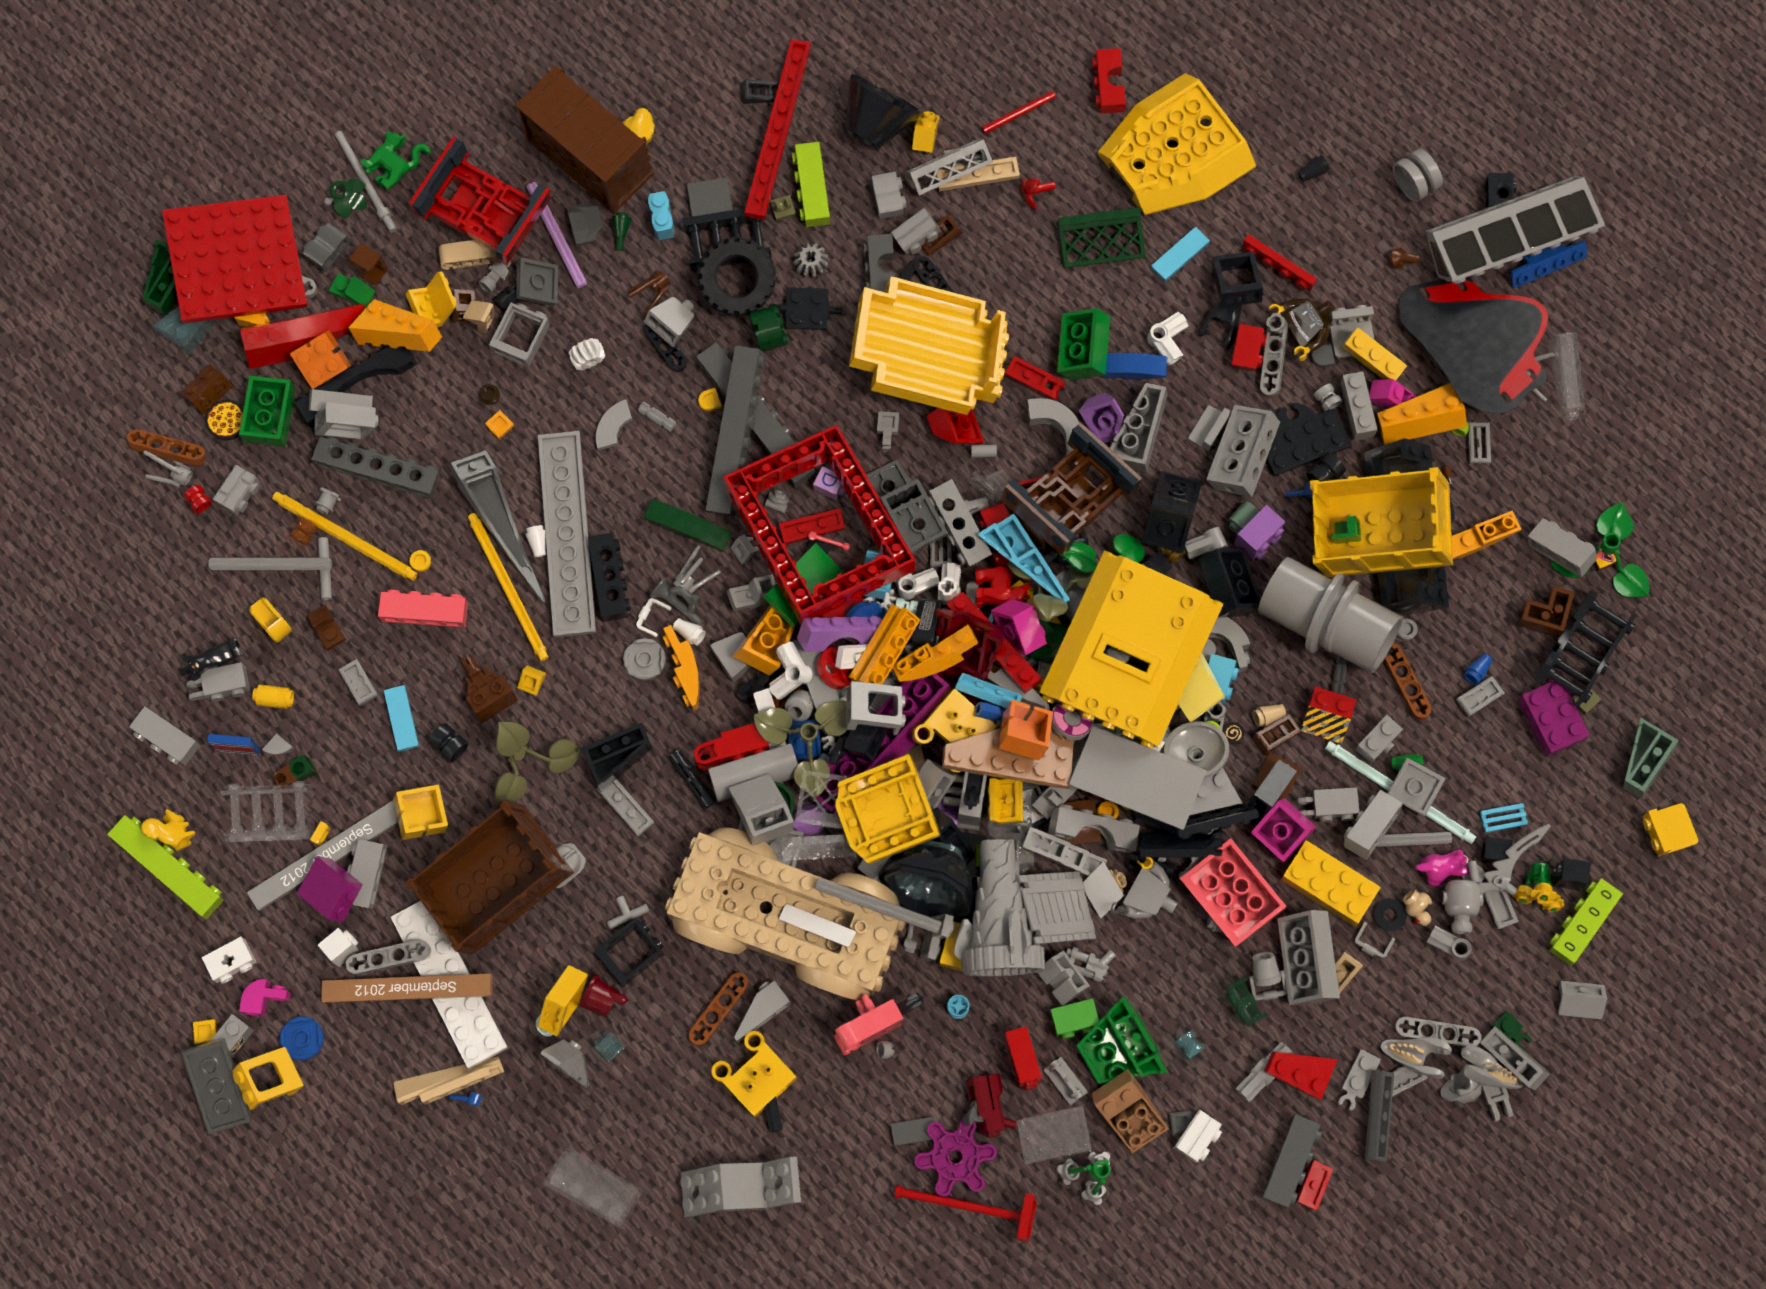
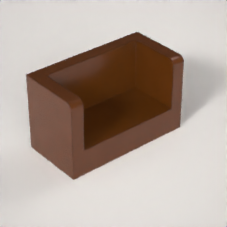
M362 243L359 244L349 258L356 274L375 286L378 285L388 271L382 256Z

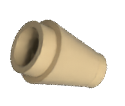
M1283 704L1257 707L1252 712V716L1257 727H1266L1286 716V710Z

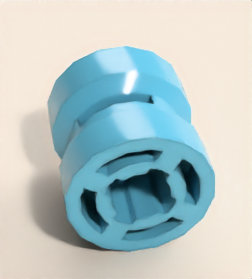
M962 995L952 996L948 1002L949 1015L955 1019L964 1018L969 1012L968 999Z

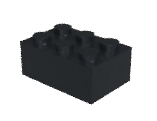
M1218 548L1198 558L1211 598L1223 603L1218 618L1247 616L1258 610L1261 598L1244 548Z

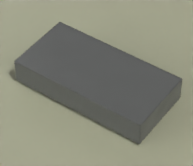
M935 1117L892 1123L891 1129L894 1146L932 1140L927 1133V1127L930 1123L935 1122Z

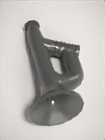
M664 578L649 596L650 598L660 597L667 600L688 619L699 626L704 621L695 614L699 596L691 594L681 586H674L669 590L667 578ZM677 594L689 602L688 607L676 597Z

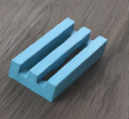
M1523 803L1480 812L1485 833L1528 825ZM1519 810V813L1486 819L1487 815ZM1521 817V821L1488 827V823Z

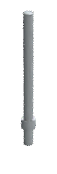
M342 131L336 132L335 137L357 176L366 184L365 190L377 209L379 219L384 221L390 233L395 232L397 228L391 219L390 211L387 207H384Z

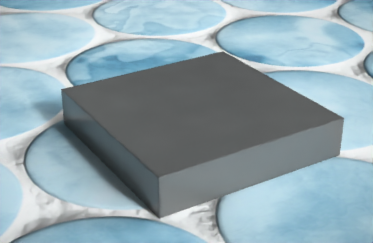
M727 177L687 184L692 217L732 210Z
M522 257L517 260L516 299L555 306L558 300V265Z

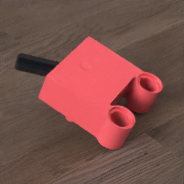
M915 993L898 1004L892 999L875 1008L869 996L864 995L862 1000L855 1002L861 1016L835 1029L836 1034L833 1037L843 1056L851 1053V1050L855 1051L900 1027L904 1019L902 1016L924 1003L923 997L919 993Z

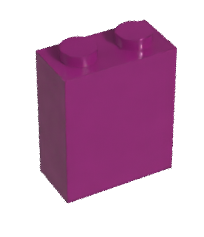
M316 856L297 894L328 920L343 922L363 884L332 859Z

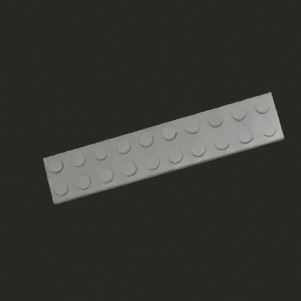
M580 431L538 435L553 636L556 638L595 634L596 620Z

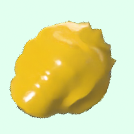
M639 108L632 117H629L622 123L641 138L644 136L647 145L652 140L655 125L650 112L647 109Z

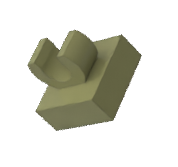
M790 195L770 200L776 221L796 216Z

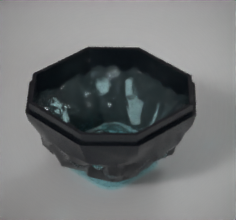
M926 841L905 851L885 869V879L888 888L894 892L901 905L913 912L928 916L948 914L954 916V921L970 915V912L974 910L973 876L966 867L962 852L953 845Z

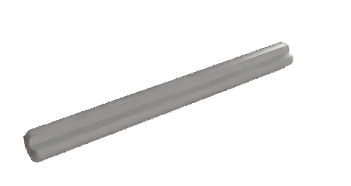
M210 558L208 567L211 570L332 569V560L330 558Z
M818 878L815 884V889L906 923L934 933H938L941 922L828 880Z

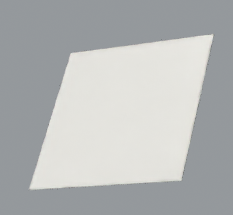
M1104 861L1083 882L1084 891L1100 918L1111 909V905L1114 902H1118L1124 896Z

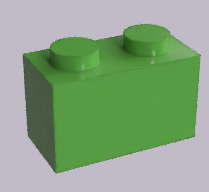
M1093 999L1050 1009L1056 1037L1062 1036V1040L1075 1037L1074 1033L1083 1031V1034H1087L1099 1022Z

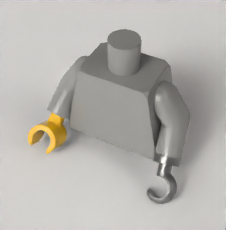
M1146 857L1144 863L1137 861L1142 869L1126 895L1123 905L1118 906L1115 911L1117 902H1114L1111 905V912L1113 914L1120 913L1133 919L1150 918L1152 915H1157L1160 908L1172 914L1178 902L1167 897L1171 888L1169 887L1170 880L1164 869L1154 862L1151 857Z

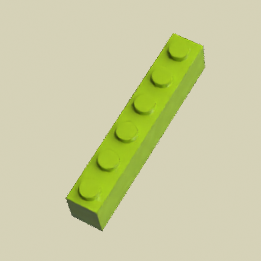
M124 815L107 835L207 920L224 901L219 896L222 892L213 884L208 887L204 883L206 878L198 871H195L193 874L188 869L190 864L181 857L177 860L172 855L175 851L168 845L164 844L161 846L156 842L158 839L146 837L141 831L142 823L134 816L130 819Z

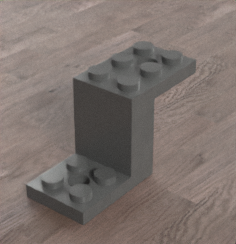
M898 459L867 474L869 481L911 553L948 535L944 524L919 479L910 482ZM885 483H892L895 489L887 492L883 489V485ZM915 521H922L925 527L922 530H916L913 527V523Z

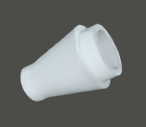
M543 525L527 528L525 535L534 557L547 555L546 534Z
M680 618L673 625V629L685 640H688L691 645H699L705 637V631L702 626Z

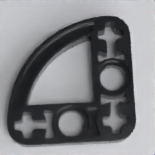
M925 256L915 259L900 277V279L910 281L916 273L923 284L930 287L932 286L929 284V281L932 278H937L941 283L934 288L955 293L933 262ZM920 263L923 265L927 264V271L930 274L926 278V271L923 268L919 269Z

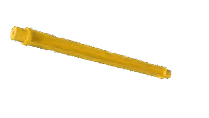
M275 492L272 500L276 501L279 506L284 507L333 537L345 542L403 578H408L412 581L416 579L418 573L413 571L410 566L393 558L287 495H282L279 492Z
M476 513L470 514L468 516L470 527L475 532L534 649L535 655L538 656L541 662L549 658L546 652L547 649L543 645L482 525V520L478 518Z

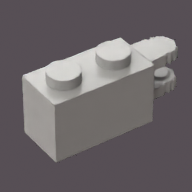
M242 662L208 669L198 680H191L186 683L187 688L201 686L203 688V691L189 694V700L191 701L207 698L212 702L222 701L226 696L240 697L245 695V692L250 691L246 666Z
M1357 788L1314 790L1311 797L1296 799L1297 805L1312 804L1313 810H1302L1300 812L1306 818L1313 817L1314 819H1319L1322 823L1333 821L1332 818H1341V821H1352L1360 813Z

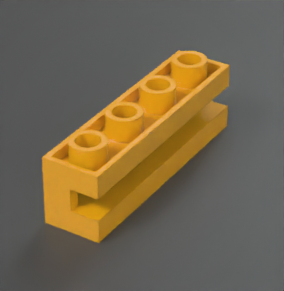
M891 604L849 678L857 682L883 684L920 619L908 609L903 607L900 609L898 606Z

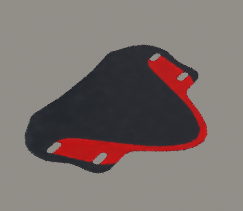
M1469 276L1465 277L1466 280L1463 281L1467 287L1466 291H1462L1457 283L1454 284V282L1444 279L1409 286L1400 298V320L1435 359L1447 375L1458 397L1464 403L1488 413H1505L1519 406L1529 392L1546 381V372L1534 357V351L1548 323V313L1545 306L1528 297L1484 293ZM1421 288L1427 290L1430 294L1429 298H1425L1420 292ZM1532 369L1537 375V379H1531L1526 370ZM1502 392H1506L1512 399L1511 403H1507L1502 398Z

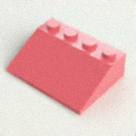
M1230 838L1223 844V847L1218 848L1222 849V856H1207L1184 874L1180 880L1234 947H1236L1284 911L1286 905Z

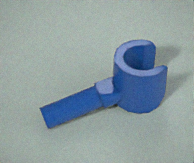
M1310 483L1305 484L1304 490L1286 492L1287 497L1304 496L1313 498Z
M471 1091L469 1097L450 1094V1099L478 1106L482 1096Z

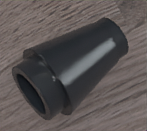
M1322 155L1319 157L1315 156L1298 171V175L1305 182L1306 180L1326 174V171L1330 168Z

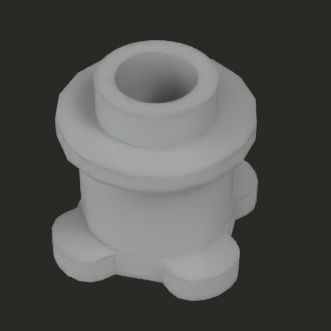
M321 487L319 491L322 493L314 504L317 506V511L327 515L328 512H334L333 507L336 501H341V498H339L337 493Z

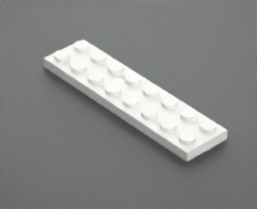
M421 901L391 916L403 943L423 940L431 947V953L427 959L414 962L420 976L470 974L459 952H455L452 948L451 941ZM418 945L419 948L414 951H411L409 947H407L409 953L417 952L420 955H422V951L425 950V948H423L421 945ZM482 997L433 999L468 1069L508 1049Z

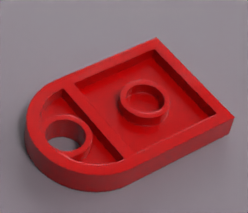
M839 646L830 647L817 658L818 674L829 687L837 690L848 689L851 681H853L849 676L854 668L839 669L835 667ZM826 666L831 669L832 674L826 670Z

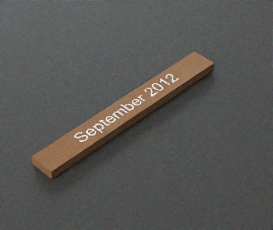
M493 974L323 980L321 1002L341 1003L491 997Z

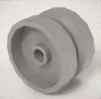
M1417 148L1407 158L1400 159L1392 166V172L1398 186L1413 202H1419L1428 195V192H1434L1443 185V178L1439 167L1423 149Z

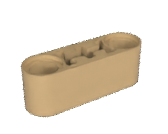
M476 240L448 243L439 246L440 265L444 270H449V267L456 269L499 261L496 260V251Z

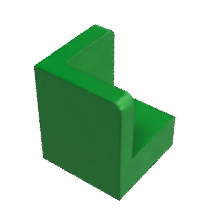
M1347 516V521L1334 523L1335 534L1331 535V539L1336 544L1361 541L1360 520L1356 516Z

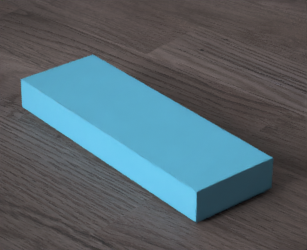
M1195 227L1152 264L1151 269L1166 282L1206 247L1210 240Z
M961 673L955 688L1004 708H1007L1011 700L1021 702L1022 695L965 673Z
M405 685L384 690L398 752L420 747Z

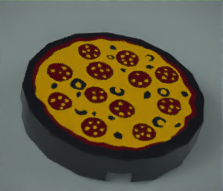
M229 399L220 400L213 404L207 411L205 418L206 426L210 433L217 439L224 441L238 438L244 410L243 406Z

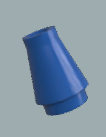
M1483 653L1465 669L1464 678L1473 685L1482 683L1493 659Z

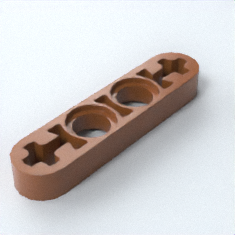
M138 429L132 430L127 434L128 446L135 451H148L155 456L192 466L202 465L206 460L204 448L196 444ZM155 442L162 444L159 448L151 447ZM176 447L182 449L179 453L171 452Z
M1393 643L1391 650H1396L1397 652L1394 655L1396 661L1399 659L1402 661L1392 666L1391 664L1394 663L1393 657L1386 655L1384 662L1413 717L1418 720L1426 719L1431 713V705L1399 645ZM1404 667L1407 670V676H1397L1396 668ZM1409 685L1414 686L1417 694L1409 696L1405 688ZM1419 696L1422 699H1419L1418 703L1421 707H1426L1424 714L1416 712L1418 708L1416 701L1413 704L1411 703V701L1416 700Z
M734 973L691 1028L689 1038L694 1045L702 1046L708 1042L747 990L749 981L745 974ZM735 978L738 980L743 978L744 986L736 988L735 993H738L736 997L732 992L726 990L728 986L731 990L735 986L733 980ZM722 995H729L732 998L729 1006L725 1007L719 1003ZM710 1012H715L719 1016L715 1024H709L706 1021V1016ZM701 1022L712 1029L710 1032L707 1029L703 1032L705 1037L703 1040H694V1032H700L703 1029V1026L700 1025Z

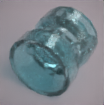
M1194 1030L1189 1031L1175 1042L1179 1048L1184 1047V1056L1187 1060H1190L1206 1048L1202 1042L1195 1040L1197 1035Z

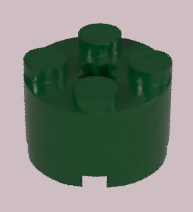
M777 305L749 313L761 351L767 352L789 344Z

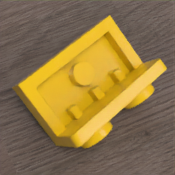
M990 778L988 785V795L990 797L988 815L990 821L997 824L1023 822V782Z

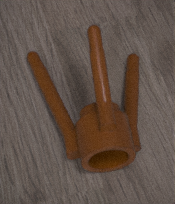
M659 271L647 280L628 290V293H630L628 298L633 297L649 286L654 292L660 291L644 312L643 317H646L649 310L668 291L666 286L670 284V281L662 271Z

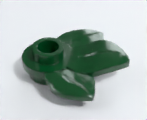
M361 180L336 181L330 186V195L334 199V209L340 216L348 218L351 209L363 210L367 208L366 199L360 193L364 190L366 184ZM338 188L344 189L342 195L336 193Z

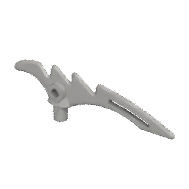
M1550 824L1538 828L1512 845L1505 852L1509 857L1508 859L1494 862L1493 866L1497 870L1484 873V877L1488 882L1478 883L1480 894L1489 891L1502 892L1505 890L1509 894L1514 895L1517 888L1509 882L1516 861L1525 850L1542 839L1550 828ZM1536 835H1539L1537 838L1523 846L1520 850L1516 851V849L1519 848L1526 841H1528Z

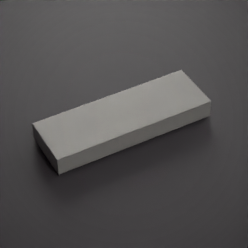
M311 389L308 411L318 412L326 402L372 407L373 396Z
M617 779L602 792L599 787L596 788L638 837L654 824V821Z

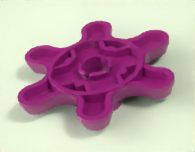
M962 1119L958 1130L953 1133L945 1131L938 1122H932L928 1125L927 1133L932 1138L934 1147L928 1153L918 1154L915 1157L914 1163L918 1169L925 1170L931 1168L937 1171L939 1179L935 1185V1191L938 1195L943 1197L949 1195L953 1184L958 1181L965 1182L974 1192H979L984 1188L985 1181L978 1173V1165L982 1161L993 1160L997 1155V1150L992 1144L978 1145L974 1142L973 1133L976 1129V1122L973 1121L972 1125L965 1126ZM952 1151H958L961 1154L962 1159L959 1163H952L950 1161L949 1154Z

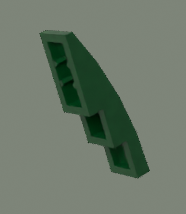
M654 499L650 500L643 517L679 536L683 535L721 552L725 550L732 534L731 531Z

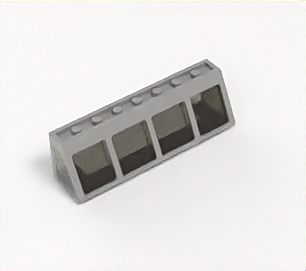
M1574 176L1425 232L1438 278L1456 284L1465 281V277L1471 275L1473 277L1480 276L1485 273L1484 270L1490 268L1492 270L1499 269L1504 266L1503 263L1509 261L1511 263L1518 262L1523 259L1522 256L1528 254L1530 256L1537 255L1542 252L1541 249L1558 247L1561 245L1560 242L1565 240L1568 242L1580 238L1579 235L1584 233L1587 235L1599 231L1598 228L1605 226L1585 178Z

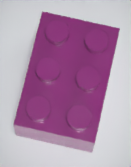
M1550 682L1522 694L1518 699L1546 758L1582 743L1590 736L1567 689L1556 682Z

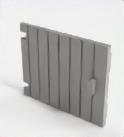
M1079 872L1017 876L1019 883H1024L1025 887L1021 889L1030 929L1031 931H1036L1037 937H1033L1034 945L1096 939L1093 920H1091L1084 892L1085 889Z

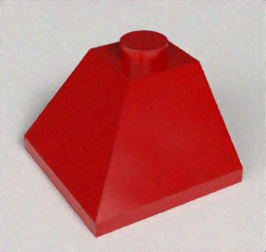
M937 408L927 415L933 434L953 444L984 443L972 409L965 415Z

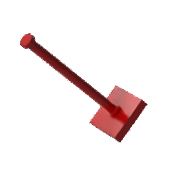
M897 1185L895 1191V1198L897 1199L904 1197L1015 1220L1019 1224L1017 1239L1024 1243L1030 1242L1038 1201L1035 1195L1025 1193L1023 1208L1016 1212L902 1188L901 1185Z

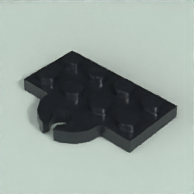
M1292 403V410L1297 412L1298 417L1296 419H1289L1286 414L1287 408L1283 407L1277 415L1280 424L1266 460L1275 477L1320 460L1327 452L1335 454L1351 448L1352 444L1336 408L1316 415L1305 404Z

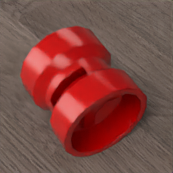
M199 484L189 488L183 495L186 501L191 503V509L195 514L202 513L213 503L209 496H205V490Z

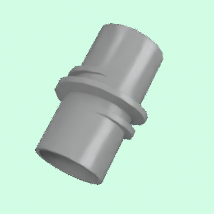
M1290 557L1284 559L1271 577L1262 595L1258 613L1305 637L1306 651L1316 653L1323 647L1326 651L1333 652L1355 665L1374 673L1391 649L1401 628L1403 616L1359 594L1360 582L1353 580L1345 587L1343 585L1345 575L1342 573H1338L1330 579Z

